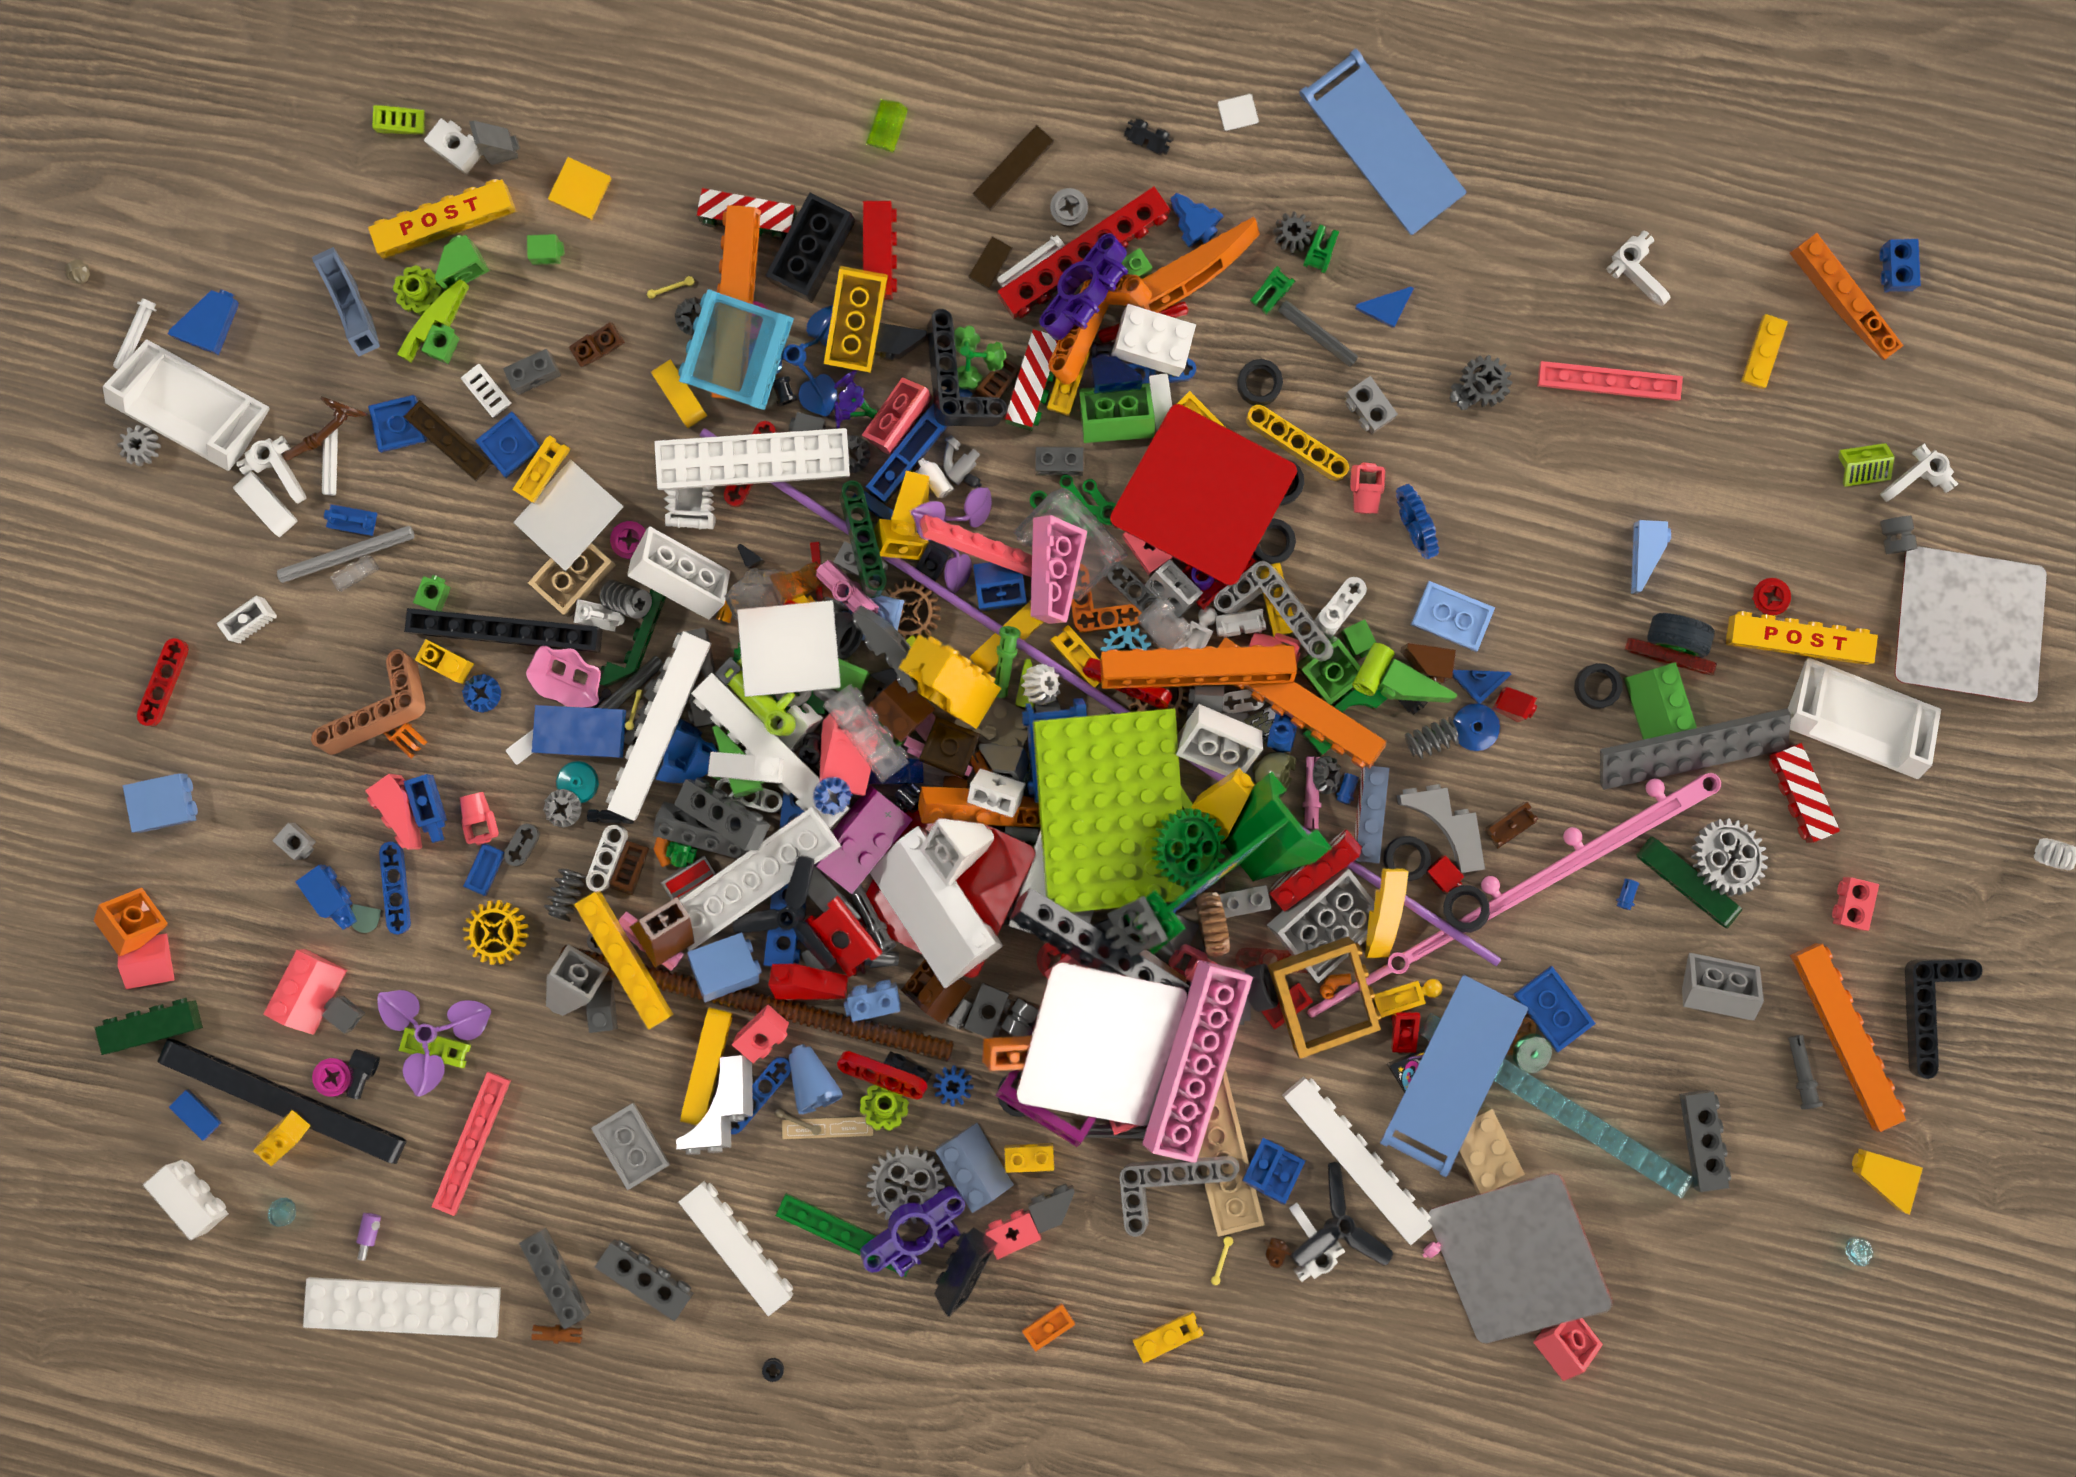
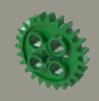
M1185 808V811L1178 809L1176 810V815L1168 814L1169 821L1161 820L1164 826L1163 829L1156 828L1160 835L1159 837L1152 838L1158 842L1157 846L1151 847V850L1157 851V855L1152 857V859L1160 861L1156 869L1163 870L1161 876L1168 877V882H1176V885L1184 886L1185 884L1187 887H1192L1193 884H1197L1214 871V866L1219 867L1221 865L1218 862V858H1225V855L1220 853V849L1226 848V845L1220 844V841L1225 836L1218 835L1222 827L1214 826L1216 819L1209 818V813H1204L1199 809ZM1190 826L1191 831L1190 834L1187 835V828ZM1205 842L1206 847L1205 850L1202 851V845ZM1175 843L1176 848L1172 853V846ZM1190 860L1191 864L1189 869H1187V862Z

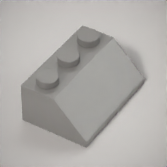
M1689 953L1682 986L1683 1007L1754 1021L1764 1002L1760 967Z

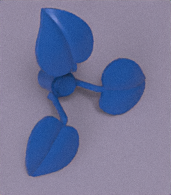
M833 305L817 311L810 317L806 330L815 340L805 344L802 343L800 346L795 344L788 345L783 351L776 373L778 374L782 370V360H786L794 366H799L810 379V381L804 382L799 389L800 403L810 412L825 417L830 415L834 409V402L837 401V389L834 388L835 382L826 374H820L814 379L813 375L804 366L807 358L804 349L816 345L819 341L824 346H827ZM757 340L750 345L748 366Z

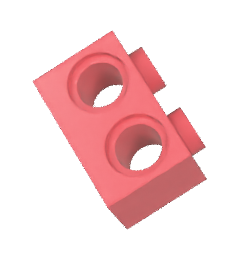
M1843 877V881H1840L1837 888V894L1839 895L1838 903L1835 904L1832 911L1833 924L1869 931L1879 884L1852 877ZM1856 885L1860 889V895L1857 898L1852 893ZM1850 909H1853L1855 912V918L1852 921H1849L1847 918V913Z

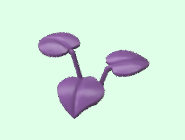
M979 487L971 491L964 504L966 515L962 517L945 516V507L938 501L927 502L914 508L910 512L915 520L920 537L924 540H930L922 535L920 521L924 515L933 518L937 517L944 522L967 521L969 519V524L972 527L982 525L991 510V493L987 487ZM946 546L953 551L954 557L948 559L946 563L945 581L948 590L954 594L969 579L972 563L968 555L961 554L959 556L957 550Z
M396 990L380 992L378 994V1009L384 1023L393 1030L403 1031L411 1022L416 1029V1040L423 1043L422 1047L425 1054H412L405 1060L403 1065L405 1081L418 1097L432 1091L444 1075L445 1067L442 1058L437 1055L429 1056L428 1044L436 1039L437 1032L453 1027L454 1034L458 1038L472 1040L482 1034L491 1015V1009L480 1002L460 1001L452 1005L447 1012V1017L451 1023L435 1028L429 1024L419 1025L413 1019L419 1013L420 1005L417 997L411 992Z

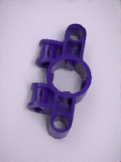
M1113 234L1103 235L1083 261L1071 265L1061 275L1057 287L1058 294L1039 320L1040 325L1054 340L1063 339L1074 325L1085 330L1088 327V321L1094 313L1100 311L1098 306L1105 299L1108 290L1115 291V285L1121 277L1128 274V270L1121 264L1126 257V249ZM1092 279L1090 285L1083 292L1074 295L1077 288L1083 282Z
M953 1186L946 1187L923 1204L907 1203L895 1209L889 1218L888 1228L861 1248L860 1256L865 1269L868 1272L874 1273L891 1263L897 1273L903 1277L907 1270L916 1264L920 1265L922 1263L918 1255L928 1251L935 1242L943 1249L945 1243L955 1236L960 1237L961 1232L953 1222V1219L960 1215L965 1208V1202L959 1190ZM950 1199H957L955 1203L947 1204ZM910 1217L922 1218L924 1223L928 1224L926 1233L916 1238L915 1241L907 1242L902 1240L897 1232L899 1225L904 1224ZM878 1255L874 1260H868L869 1256Z

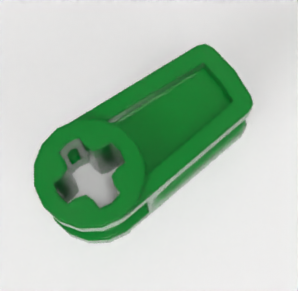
M1319 224L1303 266L1314 267L1321 270L1320 273L1325 274L1340 231L1333 230L1330 237L1326 241L1327 246L1322 250L1319 245L1325 236V226Z
M1278 266L1270 273L1264 284L1250 300V303L1256 306L1262 301L1266 293L1273 289L1275 293L1262 308V312L1265 315L1272 310L1295 283V280L1285 276Z

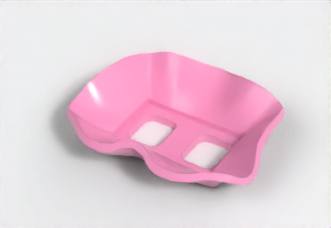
M543 645L538 648L526 670L528 681L539 695L547 699L556 700L566 707L591 708L599 703L598 686L601 676L599 668L588 665L574 649L555 650ZM554 660L565 663L564 675L552 671ZM576 669L588 674L585 684L574 680L573 677Z

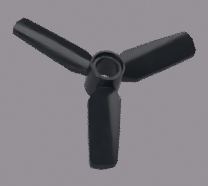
M801 855L797 858L785 895L786 907L780 910L769 909L742 915L733 921V930L735 933L773 930L778 927L784 930L793 928L797 938L825 969H829L834 966L836 959L809 924L804 922L806 913L802 906L807 899L815 861L809 856ZM788 912L792 915L793 920L789 918Z
M1338 1162L1328 1163L1330 1210L1333 1218H1329L1325 1222L1323 1229L1317 1231L1291 1254L1292 1261L1298 1267H1304L1332 1248L1337 1239L1344 1238L1353 1249L1382 1265H1387L1392 1259L1393 1251L1360 1227H1356L1354 1220L1350 1216L1345 1215L1346 1203L1341 1165Z

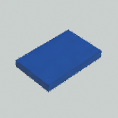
M1549 966L1513 994L1519 1003L1528 1007L1527 1014L1556 1052L1561 1051L1596 1024L1553 966Z

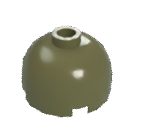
M1270 752L1266 754L1261 761L1257 760L1253 766L1252 772L1255 773V785L1272 771L1287 790L1292 780L1289 777L1290 769L1295 771L1296 758L1283 752Z

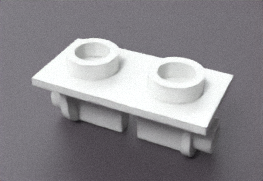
M577 599L574 623L597 626L601 629L615 632L616 626L622 625L625 621V617L622 614L606 609L602 604Z
M1263 609L1215 616L1217 637L1227 638L1229 636L1241 635V633H1262V630H1266Z

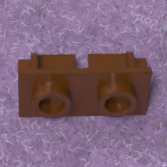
M1271 1237L1270 1241L1264 1239V1243L1267 1246L1266 1259L1273 1268H1280L1284 1263L1286 1254L1290 1256L1292 1254L1287 1247L1288 1245L1285 1244V1241Z

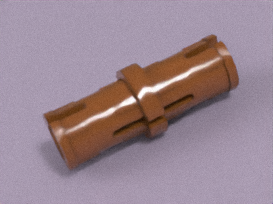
M534 1324L532 1331L542 1332V1334H532V1340L553 1341V1344H559V1341L581 1344L582 1337H574L572 1334L582 1335L583 1328L569 1327L564 1329L559 1324H556L555 1327Z

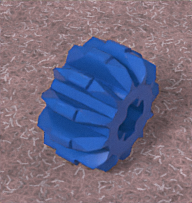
M952 1065V1073H949L948 1069L944 1067L942 1070L945 1077L938 1073L935 1076L942 1083H933L934 1088H941V1090L935 1093V1097L943 1094L944 1097L941 1103L945 1104L949 1098L951 1099V1107H954L956 1098L960 1105L964 1104V1099L961 1095L970 1098L971 1094L965 1089L974 1088L973 1084L965 1083L971 1080L972 1076L967 1075L963 1078L962 1075L966 1069L962 1068L958 1074L956 1073V1065ZM948 1081L958 1082L960 1084L957 1087L958 1091L948 1090L947 1086L950 1084Z

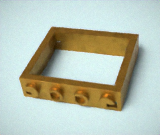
M1349 936L1268 964L1293 1050L1300 1059L1381 1030L1379 1025L1381 1015L1378 1008H1374L1372 1002L1375 999L1372 987L1368 986L1366 978L1369 977L1366 966L1361 964L1359 958L1362 956L1360 945L1358 942L1355 943ZM1348 953L1368 1020L1305 1042L1284 975Z

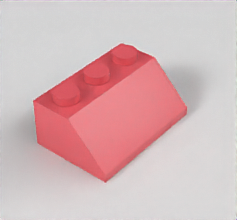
M902 377L862 436L880 451L891 456L915 426V422L920 415L927 410L929 402L932 400L929 390Z
M307 949L296 950L263 1015L284 1026L314 1035L323 1019L322 1015L326 1011L324 1006L334 997L347 970Z

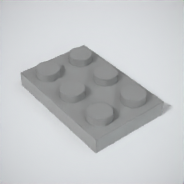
M634 1102L591 1128L627 1190L670 1165Z

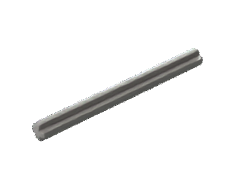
M406 526L277 570V577L281 583L412 540L414 539V532L411 526Z

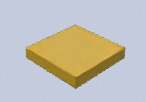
M567 157L548 200L592 220L612 178L605 173Z

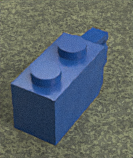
M425 774L403 781L418 827H421L424 833L429 832L432 843L445 840L442 827H445L447 818L434 775Z
M318 865L295 882L319 917L332 918L343 930L347 929L357 922L350 908V905L353 904L349 899L351 894L346 887L339 885L336 880L337 874L330 866Z

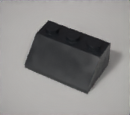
M974 1227L967 1233L963 1232L956 1242L959 1247L956 1252L953 1251L946 1261L948 1265L947 1270L943 1271L936 1280L938 1287L934 1295L948 1317L967 1302L997 1245L996 1241Z

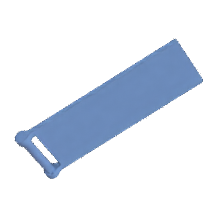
M1357 49L1351 51L1349 57L1308 88L1304 87L1299 91L1302 99L1317 114L1410 235L1416 233L1466 194L1463 186L1368 66ZM1354 64L1359 67L1357 71L1319 100H1315L1313 95Z
M1465 975L1462 976L1380 1144L1386 1147L1389 1145L1440 1171V1175L1447 1177L1528 1011V1007ZM1397 1130L1448 1156L1445 1162H1442L1393 1137L1394 1131Z

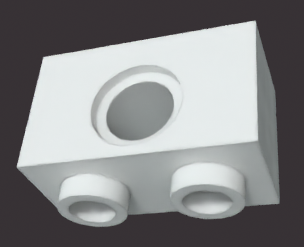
M441 118L424 141L432 150L467 175L482 156V153L475 145L473 136L470 134L467 137L460 133L462 129L451 120L447 123ZM454 141H460V145L456 149H450Z

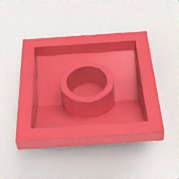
M167 933L156 935L141 948L120 957L118 956V969L126 989L175 980Z

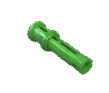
M1004 626L999 630L1001 638L1000 645L996 649L999 657L995 676V684L1001 688L997 695L998 698L1008 696L1012 661L1018 652L1016 643L1021 632L1019 629L1011 626Z

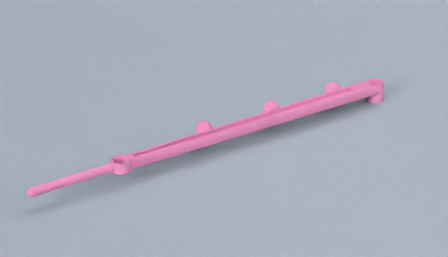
M1713 773L1700 775L1694 781L1667 797L1664 794V783L1659 779H1651L1646 784V792L1649 796L1655 797L1658 801L1657 803L1586 845H1583L1581 842L1582 833L1579 829L1575 827L1568 828L1564 832L1563 838L1566 844L1575 848V851L1501 894L1499 891V880L1494 876L1485 877L1481 882V888L1493 898L1489 901L1490 915L1488 920L1717 793L1721 788L1720 778ZM1705 778L1712 781L1713 785L1710 791L1705 790L1703 787ZM1481 907L1460 918L1458 921L1470 923L1476 920L1480 915ZM1440 930L1403 953H1392L1388 957L1386 965L1369 974V977L1366 978L1367 985H1371L1391 972L1395 974L1406 972L1409 964L1449 943L1454 938ZM1396 956L1402 957L1405 961V965L1401 970H1395L1392 967V959ZM1357 982L1337 992L1333 998L1325 999L1308 1009V1016L1313 1018L1359 991Z

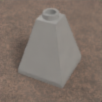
M568 944L547 976L546 1007L550 1008L552 1012L564 1016L589 1003L609 968Z

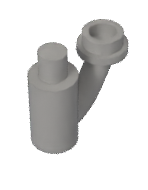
M950 435L944 439L947 444L943 465L946 476L958 486L977 465L975 460L980 454L975 449H972L968 455L964 453L953 464V451H958L961 443Z

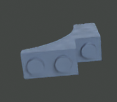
M332 247L313 256V262L337 308L346 338L358 357L379 348L380 344L372 315L360 298L356 281L335 248Z

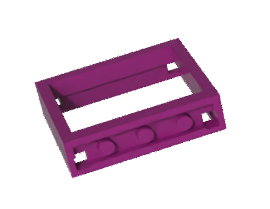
M1020 1069L1010 1070L995 1096L1073 1146L1078 1147L1083 1142L1097 1117L1088 1116L1081 1129L1078 1130L1043 1107L1021 1103L1017 1098V1090L1010 1087Z

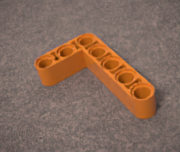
M1123 275L1115 285V291L1108 290L1105 299L1098 306L1100 311L1094 313L1087 323L1088 327L1084 330L1074 325L1070 332L1058 341L1048 368L1062 384H1071L1078 377L1109 305L1127 306V304L1133 306H1143L1149 302L1152 292L1138 275ZM1092 279L1084 282L1080 293L1090 285Z

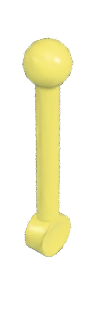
M688 276L685 278V281L655 291L651 289L647 292V296L653 299L658 294L685 285L693 286L695 282L693 277Z
M641 689L636 691V698L629 720L625 723L626 730L634 728L633 720L643 694Z
M1226 1236L1223 1239L1225 1245L1215 1276L1211 1278L1213 1285L1220 1283L1219 1277L1229 1246L1233 1244V1239L1230 1236Z

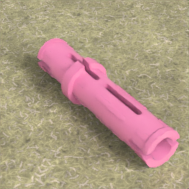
M1306 757L1305 802L1302 803V807H1305L1304 827L1306 829H1319V808H1321L1322 803L1319 802V791L1313 782V768L1320 757Z

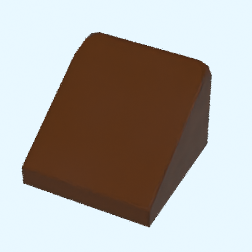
M944 776L943 787L967 788L968 778L967 776H964L963 779L957 776Z

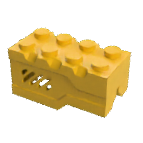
M918 635L899 669L918 681V693L947 713L977 729L1001 690L994 683L996 679L983 672V669L971 663L969 659L960 654L958 655L959 652L950 646L942 645L940 641L931 636L926 639Z

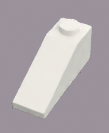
M710 752L708 776L781 783L783 759Z

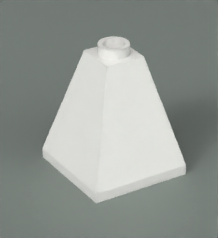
M938 819L921 846L920 851L946 886H949L987 851L994 840L992 831L987 829L984 824Z

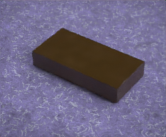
M992 236L969 274V279L989 290L1013 248Z

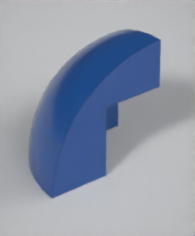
M679 719L655 779L668 783H684L685 779L696 780L697 777H703L709 771L710 752H718L715 745L705 742L701 738L702 732L699 729Z

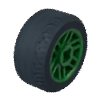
M1658 613L1652 618L1647 640L1652 646L1668 652L1703 658L1710 652L1715 631L1711 625L1697 619L1671 613Z

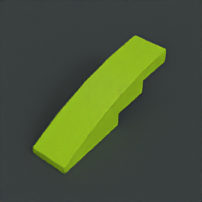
M459 279L443 292L422 314L407 335L397 353L398 356L412 363L421 342L425 343L432 324L440 327L441 324L448 327L451 326L469 288L464 281Z

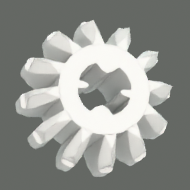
M1038 664L1028 668L1027 673L1022 676L1025 681L1021 685L1025 687L1023 695L1028 696L1029 702H1033L1036 705H1046L1055 701L1056 696L1060 694L1058 686L1061 683L1058 682L1059 674L1054 673V667Z
M2048 838L2039 840L2034 851L2036 861L2061 870L2068 871L2074 869L2076 847Z

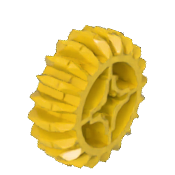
M497 900L495 906L493 901H487V908L485 905L479 904L478 909L480 913L472 910L470 913L474 919L466 918L465 920L471 924L470 927H463L464 932H469V936L463 937V940H471V944L466 948L467 950L476 949L472 954L473 957H478L482 954L480 958L482 963L486 962L488 957L490 965H494L496 960H498L499 964H504L505 957L508 961L514 960L512 952L516 955L521 954L517 946H526V943L521 941V938L529 937L528 933H522V929L528 928V924L521 925L520 921L524 920L525 916H516L520 910L518 907L510 911L512 905L510 902H507L504 907L502 900ZM494 912L505 916L503 920L497 923L485 918ZM510 922L514 930L512 941H510L511 938L507 935V928ZM480 924L485 931V936L481 940L482 943L480 942L478 935V929ZM501 926L498 931L500 936L493 937L494 931L492 929ZM495 941L507 947L501 952H492L486 949Z

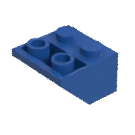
M991 562L973 565L980 612L1025 606L1027 604L1023 574Z

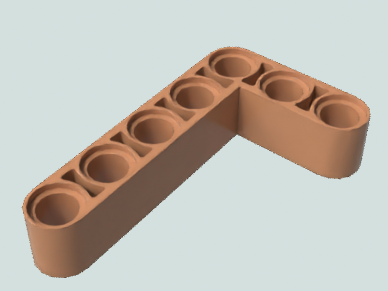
M396 649L390 652L386 659L392 695L318 727L312 733V744L327 754H337L422 716L426 704L417 662L402 650Z

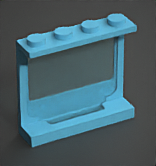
M708 289L707 293L701 298L700 307L702 309L700 316L696 317L693 324V330L695 331L693 338L688 341L686 346L687 357L685 363L683 362L679 368V382L690 384L765 410L794 318Z

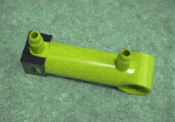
M730 657L715 673V676L740 697L764 723L766 730L770 734L788 736L793 733L796 726L795 718L790 713H786L784 709L791 703L795 693L788 692L778 702L769 694L745 697L742 658ZM782 718L783 726L779 729L777 722Z

